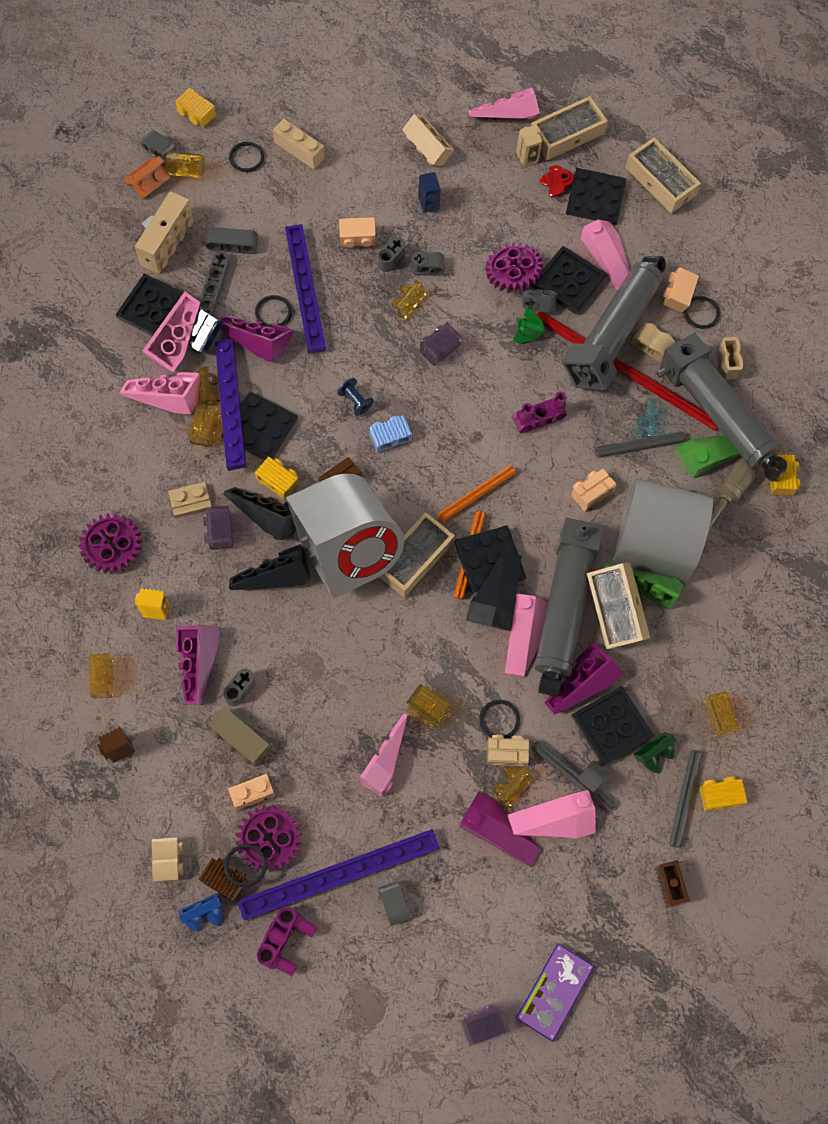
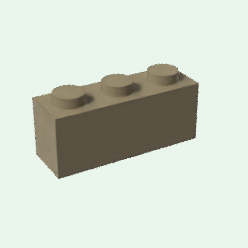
M225 706L208 723L211 729L209 733L217 740L222 738L226 742L224 744L225 747L231 752L236 750L241 755L239 758L246 765L251 763L255 767L271 749L265 740Z

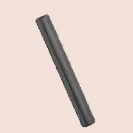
M680 431L596 447L595 453L599 458L684 442L685 435L684 432Z
M537 740L532 746L533 751L582 791L589 790L577 780L581 776L580 773L541 741ZM598 788L594 793L589 790L591 798L609 812L614 807L615 802Z
M692 750L689 755L669 845L676 848L681 846L702 753L697 750Z

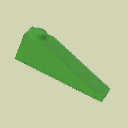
M724 435L690 439L675 446V450L693 478L741 456Z
M606 564L604 568L611 567L612 565ZM633 570L638 593L670 610L677 600L683 584L674 577Z

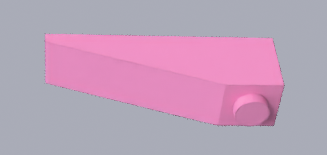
M533 88L511 94L510 99L500 98L492 106L491 103L468 110L470 117H527V119H533L537 117L536 114L540 113Z
M598 219L583 227L580 239L606 273L616 290H618L630 269L620 235L611 222Z
M185 291L142 350V353L173 373L184 358L200 302Z
M180 372L177 373V376L173 377L160 375V378L150 380L149 377L127 380L119 393L122 396L173 413L191 414L198 404L200 374Z
M516 594L505 674L524 677L539 648L548 602L536 596Z
M405 713L392 729L389 735L390 739L384 741L378 752L379 756L376 754L373 756L360 776L361 785L382 797L383 793L388 794L393 786L391 781L407 722V714Z
M589 790L567 795L507 815L514 835L578 839L596 833L595 807Z

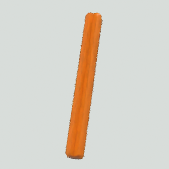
M509 465L438 513L439 520L441 522L447 521L516 474L515 468Z
M481 511L475 513L470 535L482 532L486 513ZM462 566L454 592V597L460 600L465 598L468 586Z

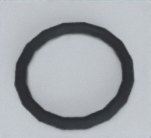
M244 141L236 144L231 149L229 160L235 169L241 172H251L262 165L264 152L258 144ZM251 145L260 151L261 159L254 167L241 168L232 159L234 151L240 146Z
M269 295L257 303L255 316L257 321L262 322L264 326L272 327V324L265 323L259 316V308L266 300H281L288 308L286 319L277 325H285L292 315L290 303L281 296Z
M705 296L693 297L691 302L695 300L710 302L716 309V317L710 324L699 325L689 318L686 309L683 312L687 322L693 327L700 329L714 326L720 317V310L716 302Z
M493 700L482 708L479 716L480 726L483 732L492 738L494 734L490 733L484 725L483 717L485 711L494 704L507 705L516 716L514 729L510 733L503 735L507 739L518 730L520 715L516 707L510 702Z
M242 844L233 848L227 854L224 861V872L227 879L239 887H251L259 883L267 870V859L264 853L258 847L250 844ZM249 848L255 850L260 855L263 861V868L256 880L249 883H241L231 877L228 863L230 857L236 851Z

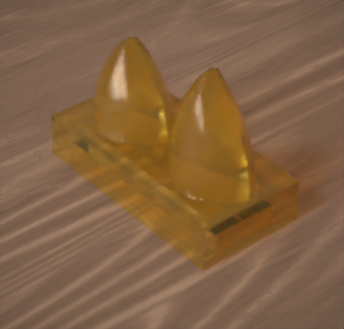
M417 280L412 285L401 286L400 291L403 296L392 300V306L397 310L400 318L406 319L427 295L422 282Z
M201 366L197 372L200 374L197 406L205 408L208 403L220 402V393L209 389V387L215 386L219 382L218 377L210 373L208 367Z
M503 767L505 777L509 783L493 785L496 797L506 809L510 808L533 780L530 771L525 767L521 769Z

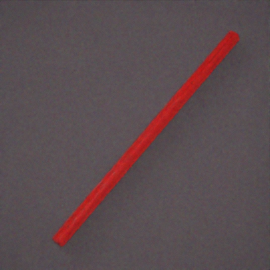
M539 311L536 312L545 327L571 343L584 344L586 338L547 314ZM615 358L613 364L618 372L712 430L716 431L718 429L704 411L620 359Z

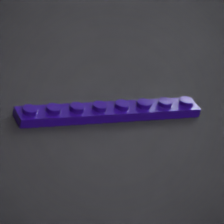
M303 225L286 226V237L308 354L326 351Z
M233 339L215 342L226 468L228 471L247 468L235 345Z

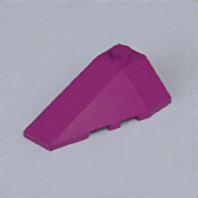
M226 315L218 318L224 322L220 330L254 355L268 362L275 361L283 355L294 333L293 329L277 324H272V327L262 325L260 321L247 323L243 318Z
M176 626L175 647L176 652H180L181 662L178 665L179 670H183L182 689L185 705H201L218 649L219 626Z
M595 643L590 645L576 659L577 664L573 668L571 676L567 677L561 684L558 697L549 696L544 704L554 715L610 687L623 675V672L615 662Z
M478 791L459 827L532 867L541 848L530 836L514 835L507 816L509 814L496 800Z

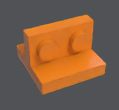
M160 156L147 160L123 180L127 185L132 184L139 196L145 198L170 179V177L161 165L164 161Z

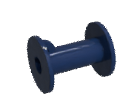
M351 378L339 387L337 394L339 396L347 395L355 404L354 414L359 416L370 409L374 399H364L355 388L357 380Z

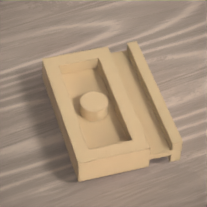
M205 482L168 491L175 518L212 509Z

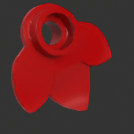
M554 165L549 167V173L544 174L539 183L550 187L549 197H554L562 194L565 188L572 185L574 176L571 171Z

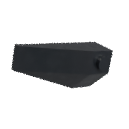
M237 487L224 491L223 495L263 531L272 535L273 538L283 540L292 536L295 532L296 526L288 502L285 501L283 505L274 502L272 497L259 498L257 493Z
M299 544L278 553L279 557L271 561L268 559L262 561L258 568L250 567L231 577L229 589L278 588L305 584L310 580V570L302 545Z
M507 551L501 553L487 579L483 581L480 590L471 600L466 621L498 630L509 631L515 608L521 555Z

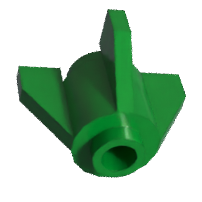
M526 307L523 314L525 318H516L518 332L515 333L513 341L517 343L537 340L543 336L545 331L543 322L534 310Z

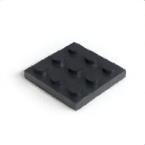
M576 167L566 214L595 221L599 219L616 225L627 178Z
M562 246L542 270L543 274L540 275V280H536V285L532 284V286L541 291H555L557 293L556 302L576 314L606 277V273L565 246Z
M144 273L115 314L116 318L153 336L183 295V292Z
M249 392L241 404L245 450L263 460H266L267 457L273 459L298 420V416Z
M508 525L454 540L472 595L478 593L483 581L487 579L492 567L503 551L518 555ZM522 563L518 582L527 578Z
M623 686L616 688L571 715L603 767L654 737Z

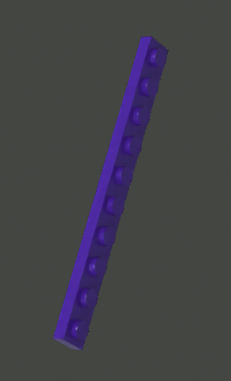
M431 829L239 899L237 903L243 921L437 851L440 847L434 831Z

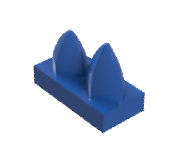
M218 893L180 909L179 918L182 924L185 923L191 930L199 932L202 925V915L204 914L212 924L219 927L223 916Z

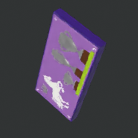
M557 944L515 1019L553 1042L592 972L594 965L562 945Z

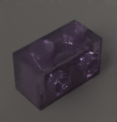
M446 322L444 325H439L430 336L427 335L421 340L420 352L435 366L461 345L462 336Z
M229 506L207 507L206 514L203 515L204 526H207V532H204L205 544L209 545L210 550L233 548Z
M495 1003L483 1007L484 1012L476 1014L474 1010L463 1015L464 1019L460 1020V1024L468 1046L510 1031L501 1006L496 1007Z

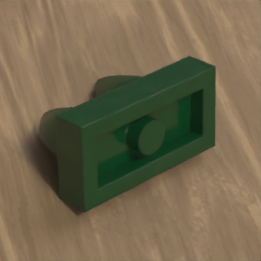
M664 732L633 755L637 761L642 762L650 771L659 774L660 760L658 754L660 753L665 758L673 759L676 739L673 734Z

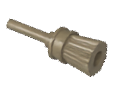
M740 462L736 463L727 480H724L722 486L719 487L720 501L712 512L709 529L725 506L731 502H739L744 491L756 479L755 472L749 466Z

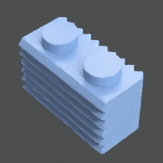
M404 415L401 417L393 416L387 422H376L369 427V434L377 453L412 441V433Z

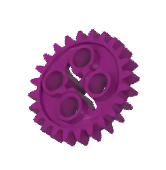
M514 242L510 247L508 244H505L504 249L499 246V252L493 250V255H489V260L486 261L487 266L485 269L490 284L494 283V288L500 286V291L506 288L507 293L511 289H513L514 293L517 292V289L523 292V287L530 289V283L536 285V280H540V275L543 274L542 256H539V251L535 252L534 247L529 249L528 244L522 247L521 242L518 246H515Z
M107 513L105 519L99 515V521L93 518V525L86 524L88 531L82 530L85 537H79L82 542L79 544V548L82 550L80 554L84 557L85 563L89 562V567H95L97 572L103 569L104 574L108 572V569L111 570L112 574L115 573L117 568L122 572V566L129 569L128 562L135 563L133 557L140 556L136 550H142L139 543L143 541L139 537L141 533L137 530V525H132L131 519L126 521L125 515H122L119 519L117 513L114 514L113 518ZM113 528L118 529L115 533H109ZM101 531H104L110 541L114 543L116 549L121 554L120 556H117L111 545L107 543ZM102 539L99 544H93L95 540ZM122 543H128L125 548H120ZM106 554H112L110 558L104 559V556Z
M273 804L270 810H267L266 805H263V811L255 807L256 813L254 815L248 812L250 818H242L245 823L244 826H237L242 832L235 833L236 837L241 838L235 844L237 846L250 844L258 847L261 851L265 848L272 849V855L266 858L267 868L270 867L272 872H275V866L283 870L282 863H286L289 866L290 862L288 859H296L293 852H300V849L296 846V844H302V840L297 839V837L302 835V832L296 831L300 824H293L296 817L288 818L290 811L288 810L283 814L281 806L277 811ZM269 819L276 821V826L272 829L265 827ZM258 824H261L267 834L272 836L274 843L281 850L280 853L276 852L269 841L264 842L266 838L257 827ZM253 832L260 834V838L256 842L249 840V836ZM282 835L289 837V841L285 845L278 843V838ZM246 848L237 851L239 854L245 853L241 859L243 861L249 859L247 864L249 867L254 863L256 871H258L260 866L263 867V861L255 850Z

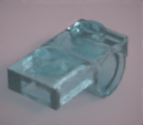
M648 398L645 405V414L639 416L634 425L633 432L639 438L651 437L653 433H656L657 423L654 422V417H657L658 406H655L656 399Z

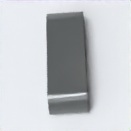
M211 227L207 232L205 246L211 251L254 254L257 250L258 233L252 230Z

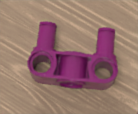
M559 391L555 394V398L533 406L530 403L523 404L522 409L512 415L519 433H526L565 418L567 416L565 410L567 396H565V393Z
M291 907L281 908L269 926L263 942L257 951L258 962L269 969L274 970L276 968L292 977L298 965L282 957L280 952L285 947L292 930H298L313 937L318 926L303 919L302 915ZM285 912L293 914V919L289 923L282 921V915ZM266 950H270L273 955L272 959L268 962H264L261 959L262 953Z

